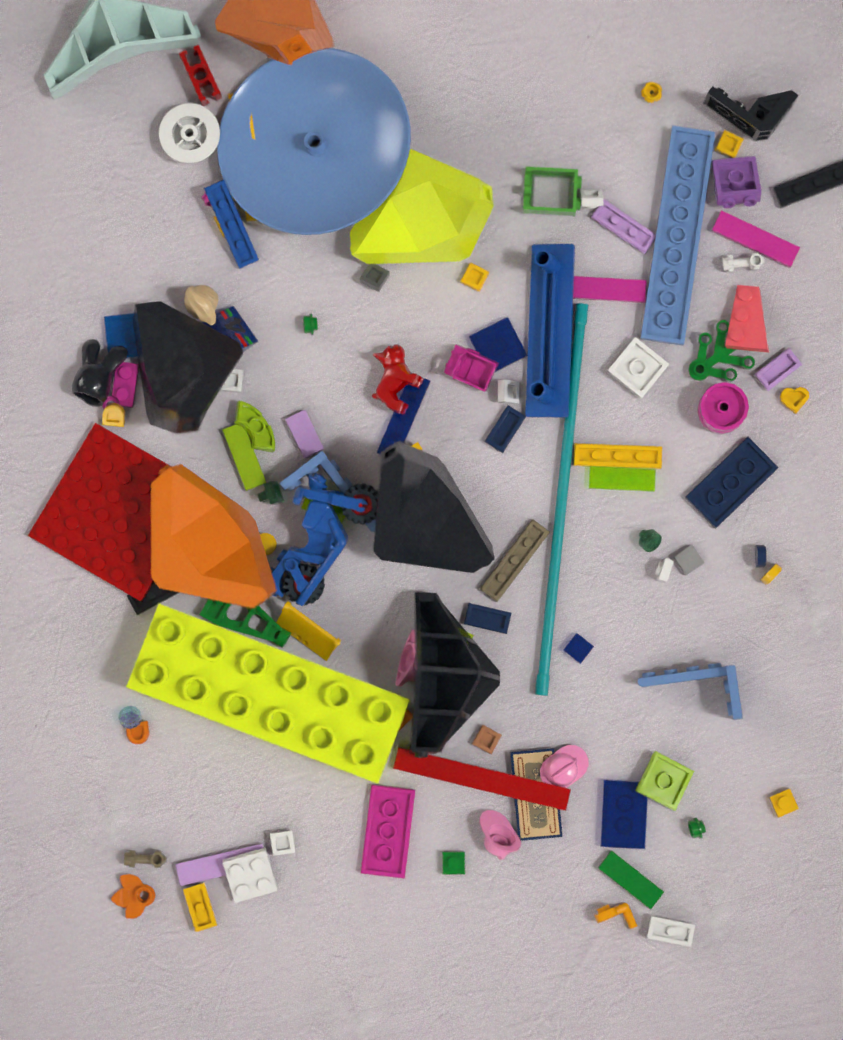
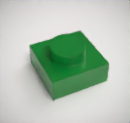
M443 852V875H464L465 852Z

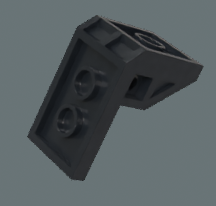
M712 86L703 104L756 142L769 139L792 108L799 95L789 90L760 97L750 110L747 111L741 102L737 100L734 102L727 97L726 91Z

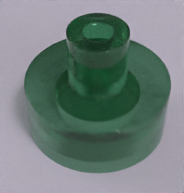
M649 529L647 531L642 530L639 533V546L646 552H652L659 547L662 537L657 531Z

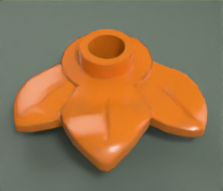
M131 874L121 875L120 881L123 888L112 896L111 901L117 906L126 908V919H134L142 915L145 907L154 902L156 894L154 889L150 885L143 884L138 876ZM146 891L149 895L146 900L141 898V892Z

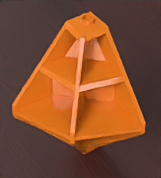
M228 0L215 19V26L218 32L228 34L267 55V58L287 65H292V62L307 54L334 47L331 33L315 0Z
M182 464L172 467L167 465L159 471L160 476L151 483V578L162 589L250 608L265 602L277 589L256 521L251 514Z

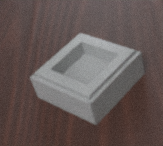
M693 545L673 557L685 575L704 564V561Z

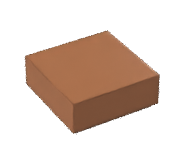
M482 725L472 744L492 754L502 735Z

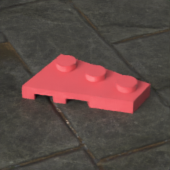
M737 285L725 343L726 348L769 353L759 287Z

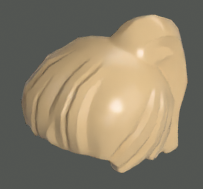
M207 285L189 286L184 296V305L187 312L201 322H206L211 326L215 324V309L219 300L218 294Z

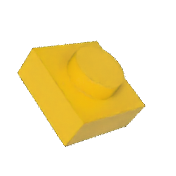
M790 788L769 797L778 818L799 809Z

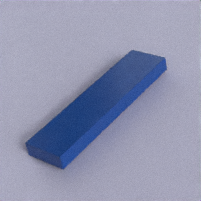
M222 180L204 188L239 269L259 261L225 181Z

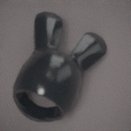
M95 339L88 340L82 347L83 365L73 380L72 393L88 405L99 407L107 400L111 388L112 374L126 360L128 351L123 346H115L109 351L101 364H96L101 345Z

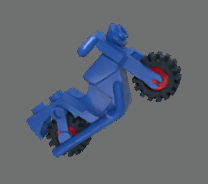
M315 473V475L309 474V487L299 486L292 499L294 505H299L305 497L312 499L301 524L308 533V543L303 548L291 546L288 551L283 549L276 559L279 561V564L275 569L272 566L270 567L277 589L273 596L277 597L279 595L282 598L286 593L292 602L295 601L300 606L313 604L320 598L325 588L324 576L348 542V535L332 505L340 506L343 509V514L346 515L349 521H353L354 524L365 525V523H370L376 519L378 490H375L372 485L358 483L348 488L346 492L327 490L328 486L325 484L327 480L318 473ZM301 561H305L306 563H307V562H311V563L320 564V567H319L318 570H317L314 565H313V566H310L309 564L302 565V564H301ZM287 570V571H289V573L287 574V576H286V578H285V580H284V581H285V584H284V588H283V586H282V577H283L284 571Z

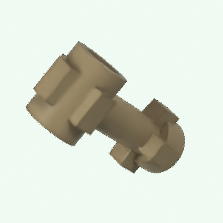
M129 850V852L124 854V865L129 867H135V864L139 863L153 864L155 868H161L167 862V857L162 851H155L153 855H137L136 850Z

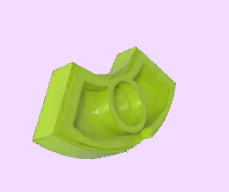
M239 400L236 404L234 423L242 426L248 432L253 449L273 453L275 451V438L271 425L267 423L258 409Z

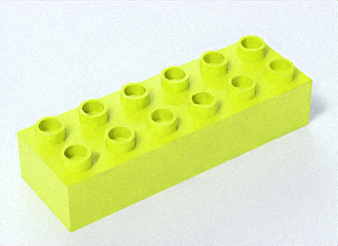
M162 604L157 606L126 686L129 689L377 784L380 782L410 703L408 698Z

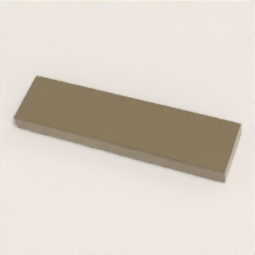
M532 519L481 586L480 590L498 602L549 535L550 531Z

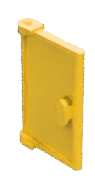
M287 601L276 623L282 629L284 628L291 632V636L327 661L342 640L335 638Z

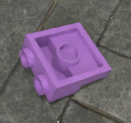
M755 156L712 160L717 206L729 209L734 207L735 204L744 203L745 206L750 207L760 202L761 186Z

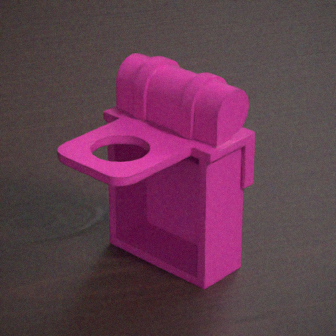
M455 344L449 361L445 365L444 373L452 376L453 379L486 392L499 363L480 355L479 352Z

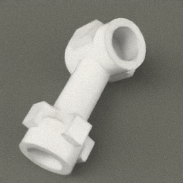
M753 253L751 258L733 259V255H727V257L722 258L723 271L728 270V272H734V268L750 267L753 271H757L765 263L764 258L758 253Z

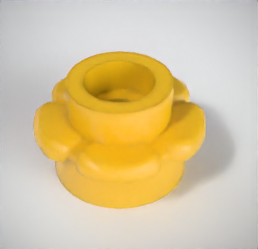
M648 82L642 88L641 95L648 103L659 101L662 97V87L655 82Z

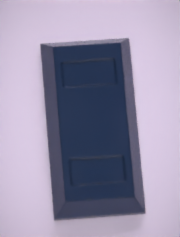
M507 405L484 442L503 453L526 416Z
M469 603L464 625L507 634L512 613Z

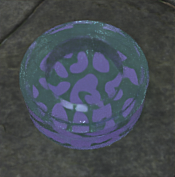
M135 706L123 708L119 713L120 724L128 729L137 727L142 721L140 710Z

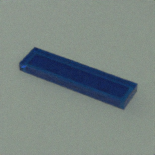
M423 378L419 388L410 385L404 387L399 400L408 404L409 407L405 414L393 412L376 452L380 455L381 452L398 441L405 443L430 385V380Z

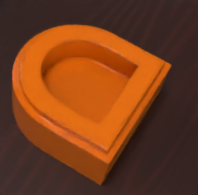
M148 721L138 722L137 725L136 723H133V725L130 723L126 727L127 738L131 743L139 745L148 740L150 734Z

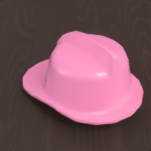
M567 745L560 748L542 763L540 768L542 782L564 788L572 785L587 771L588 757L586 752L576 745Z
M487 810L481 814L479 823L485 834L484 846L488 852L503 860L510 852L519 850L521 841L504 815L494 810Z

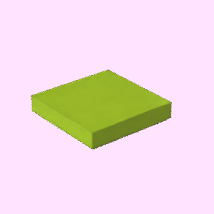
M654 751L635 791L672 811H676L694 771Z

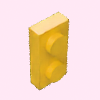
M205 883L183 889L195 931L199 932L218 926Z

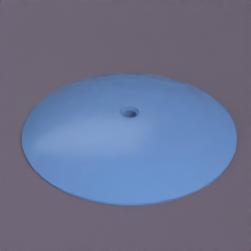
M328 48L307 54L292 62V65L272 59L254 71L239 86L225 109L219 127L220 139L217 153L221 174L228 190L237 203L257 221L270 228L291 234L319 235L347 228L370 215L395 189L403 174L411 144L410 120L400 92L379 67L357 54ZM251 114H252V119H253L255 139H253V138H252V135H251V128H250V117H251ZM320 141L318 146L311 147L313 142Z

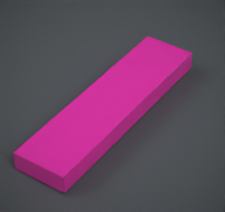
M722 210L712 229V232L791 268L800 249L799 246Z
M574 276L573 299L645 303L647 280Z

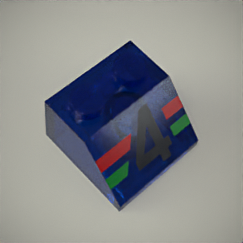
M234 306L216 313V322L212 326L202 322L239 342L243 352L259 342Z

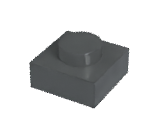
M369 264L360 278V283L379 292L388 279L390 271L377 264Z

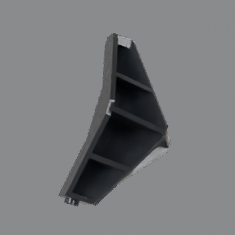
M161 301L135 304L133 328L146 415L150 425L175 434L199 431L209 407L243 356L240 343Z
M399 441L380 453L381 470L373 552L382 561L475 573L482 567L488 566L495 559L490 540L448 469L438 457Z
M415 592L414 695L410 753H415L414 757L428 758V754L441 753L450 738L500 685V671L447 609L437 593Z

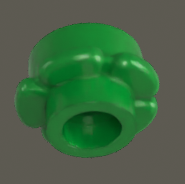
M312 313L308 316H303L304 333H311L313 335L314 330H318L317 317H313Z
M696 817L688 821V828L692 838L699 837L702 839V834L706 833L703 821L698 820Z

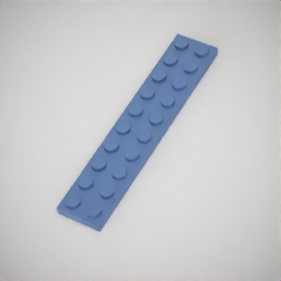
M672 126L640 337L642 340L684 346L715 132Z

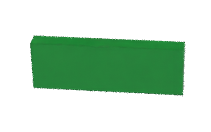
M612 850L598 867V869L649 909L653 908L664 893L663 890Z

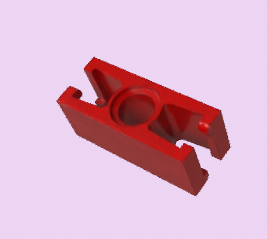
M198 44L193 47V55H199L201 63L191 67L187 61V50L180 52L179 55L199 101L204 107L210 104V102L206 100L205 96H202L201 88L211 85L214 90L212 96L216 98V101L222 99V96ZM198 72L206 73V77L202 80H197L195 75Z

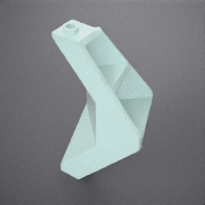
M89 0L66 43L44 74L53 99H57L102 68L148 51L194 47L199 44L198 38L201 37L197 24L192 25L188 12L136 0Z

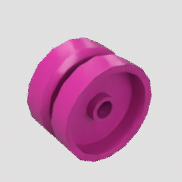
M727 382L717 383L708 388L699 400L697 409L699 420L706 429L713 433H731L747 417L749 404L743 390L735 384ZM721 404H722V407H724V406L727 407V410H726V411H722V410L720 409V405H721Z

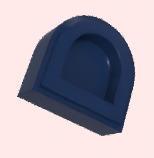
M755 545V568H764L767 560L766 547L764 545Z

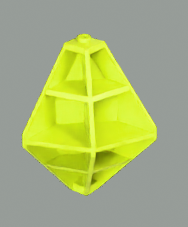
M410 149L405 169L395 189L375 211L355 223L351 229V254L366 264L458 262L469 258L494 207L492 187L477 177Z

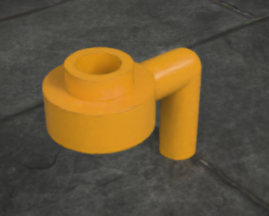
M622 903L612 908L608 904L597 909L598 914L594 915L597 923H601L623 913L629 929L638 926L627 903Z

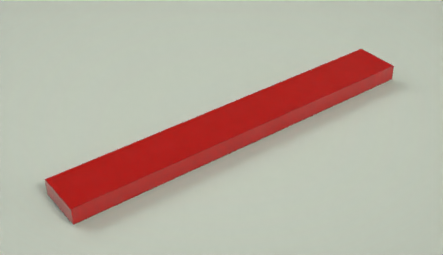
M398 747L393 769L564 811L567 809L571 789L429 754L428 758L414 757L415 753H410V750Z

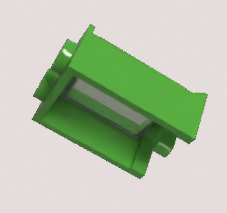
M526 166L523 214L575 217L576 210L580 211L581 197H577V189H581L582 176H578V169Z

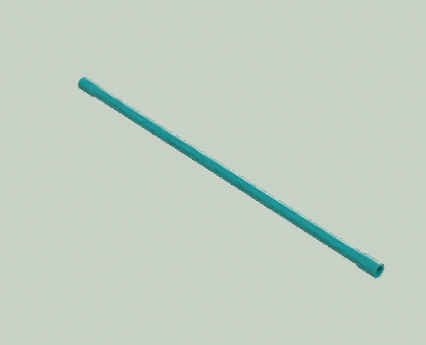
M576 303L569 417L565 418L539 669L535 687V695L548 696L550 681V660L583 344L589 307L588 304Z

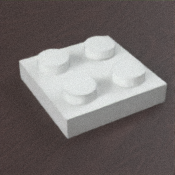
M635 337L607 372L642 399L669 366V363Z
M266 848L223 859V866L235 903L278 891Z

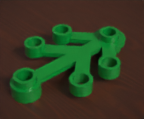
M721 320L716 325L717 337L714 354L707 360V346L711 343L712 336L707 332L700 334L698 338L699 350L697 359L691 362L688 369L689 375L694 380L702 381L711 376L725 379L727 382H733L737 377L736 370L733 368L726 370L712 368L718 362L741 366L746 370L752 369L755 365V359L752 356H745L744 358L732 356L730 354L737 349L724 347L726 333L729 329V323L726 320ZM725 324L727 329L722 331L719 329V325ZM707 336L709 338V342L703 343L701 341V337ZM750 359L752 365L746 366L744 360ZM702 366L704 369L703 373H698L696 367ZM729 371L733 372L734 378L729 379L726 373Z

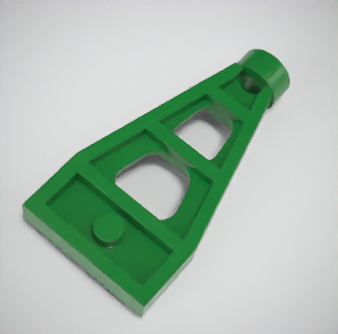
M208 599L199 614L219 627L274 642L281 648L285 646L291 635V632L284 628L282 629L260 606L254 608L247 607L248 615L245 620L239 622L227 617V612L232 605L231 603ZM254 614L259 615L267 622L264 631L259 632L248 626ZM280 631V634L276 639L275 633Z

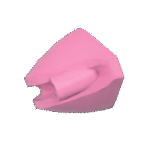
M413 629L406 641L399 661L395 685L400 687L408 681L414 682L415 636Z

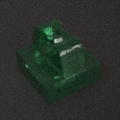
M278 481L265 483V491L257 494L259 502L269 501L270 505H278L285 502Z

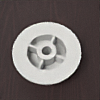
M186 103L174 107L164 116L159 128V139L164 151L174 160L188 164L198 163L208 158L217 148L220 139V128L216 117L207 108L194 103ZM189 133H193V136L187 137Z

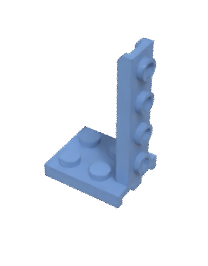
M323 451L279 483L283 490L288 488L292 491L301 484L300 478L304 475L309 478V474L313 475L319 470L317 466L320 464L340 492H346L353 484L347 477L343 479L338 473L341 470L333 459L329 461ZM376 519L370 523H365L371 532H375Z
M721 663L709 664L708 669L700 670L699 666L687 667L686 672L678 673L677 669L665 670L664 675L656 676L655 672L643 673L642 678H638V684L641 687L727 676L728 680H724L725 694L730 693L731 702H727L728 716H733V720L743 719L735 665L722 667Z

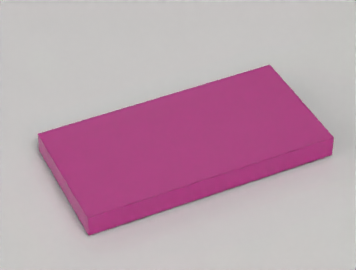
M371 785L361 874L405 879L415 790Z

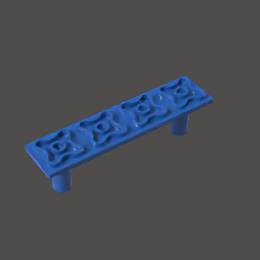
M574 244L532 245L525 416L528 418L569 417L575 266Z

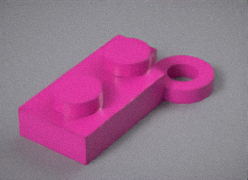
M123 362L116 369L112 396H109L104 402L103 409H105L110 401H114L122 407L133 408L139 364Z

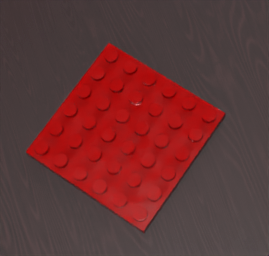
M95 423L28 536L142 602L154 582L151 578V483L160 476L159 471L168 464Z

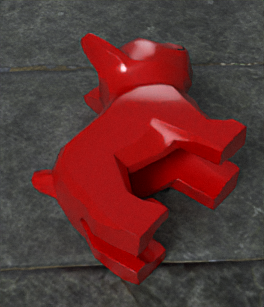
M399 344L388 346L381 353H373V356L383 365L384 374L376 388V393L372 394V398L380 400L396 413L405 414L409 405L399 400L397 393L406 385L419 388L423 378L418 374H411L405 364V350Z

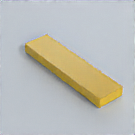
M574 443L573 466L661 469L662 447Z

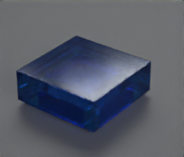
M576 633L563 651L581 664L594 646Z

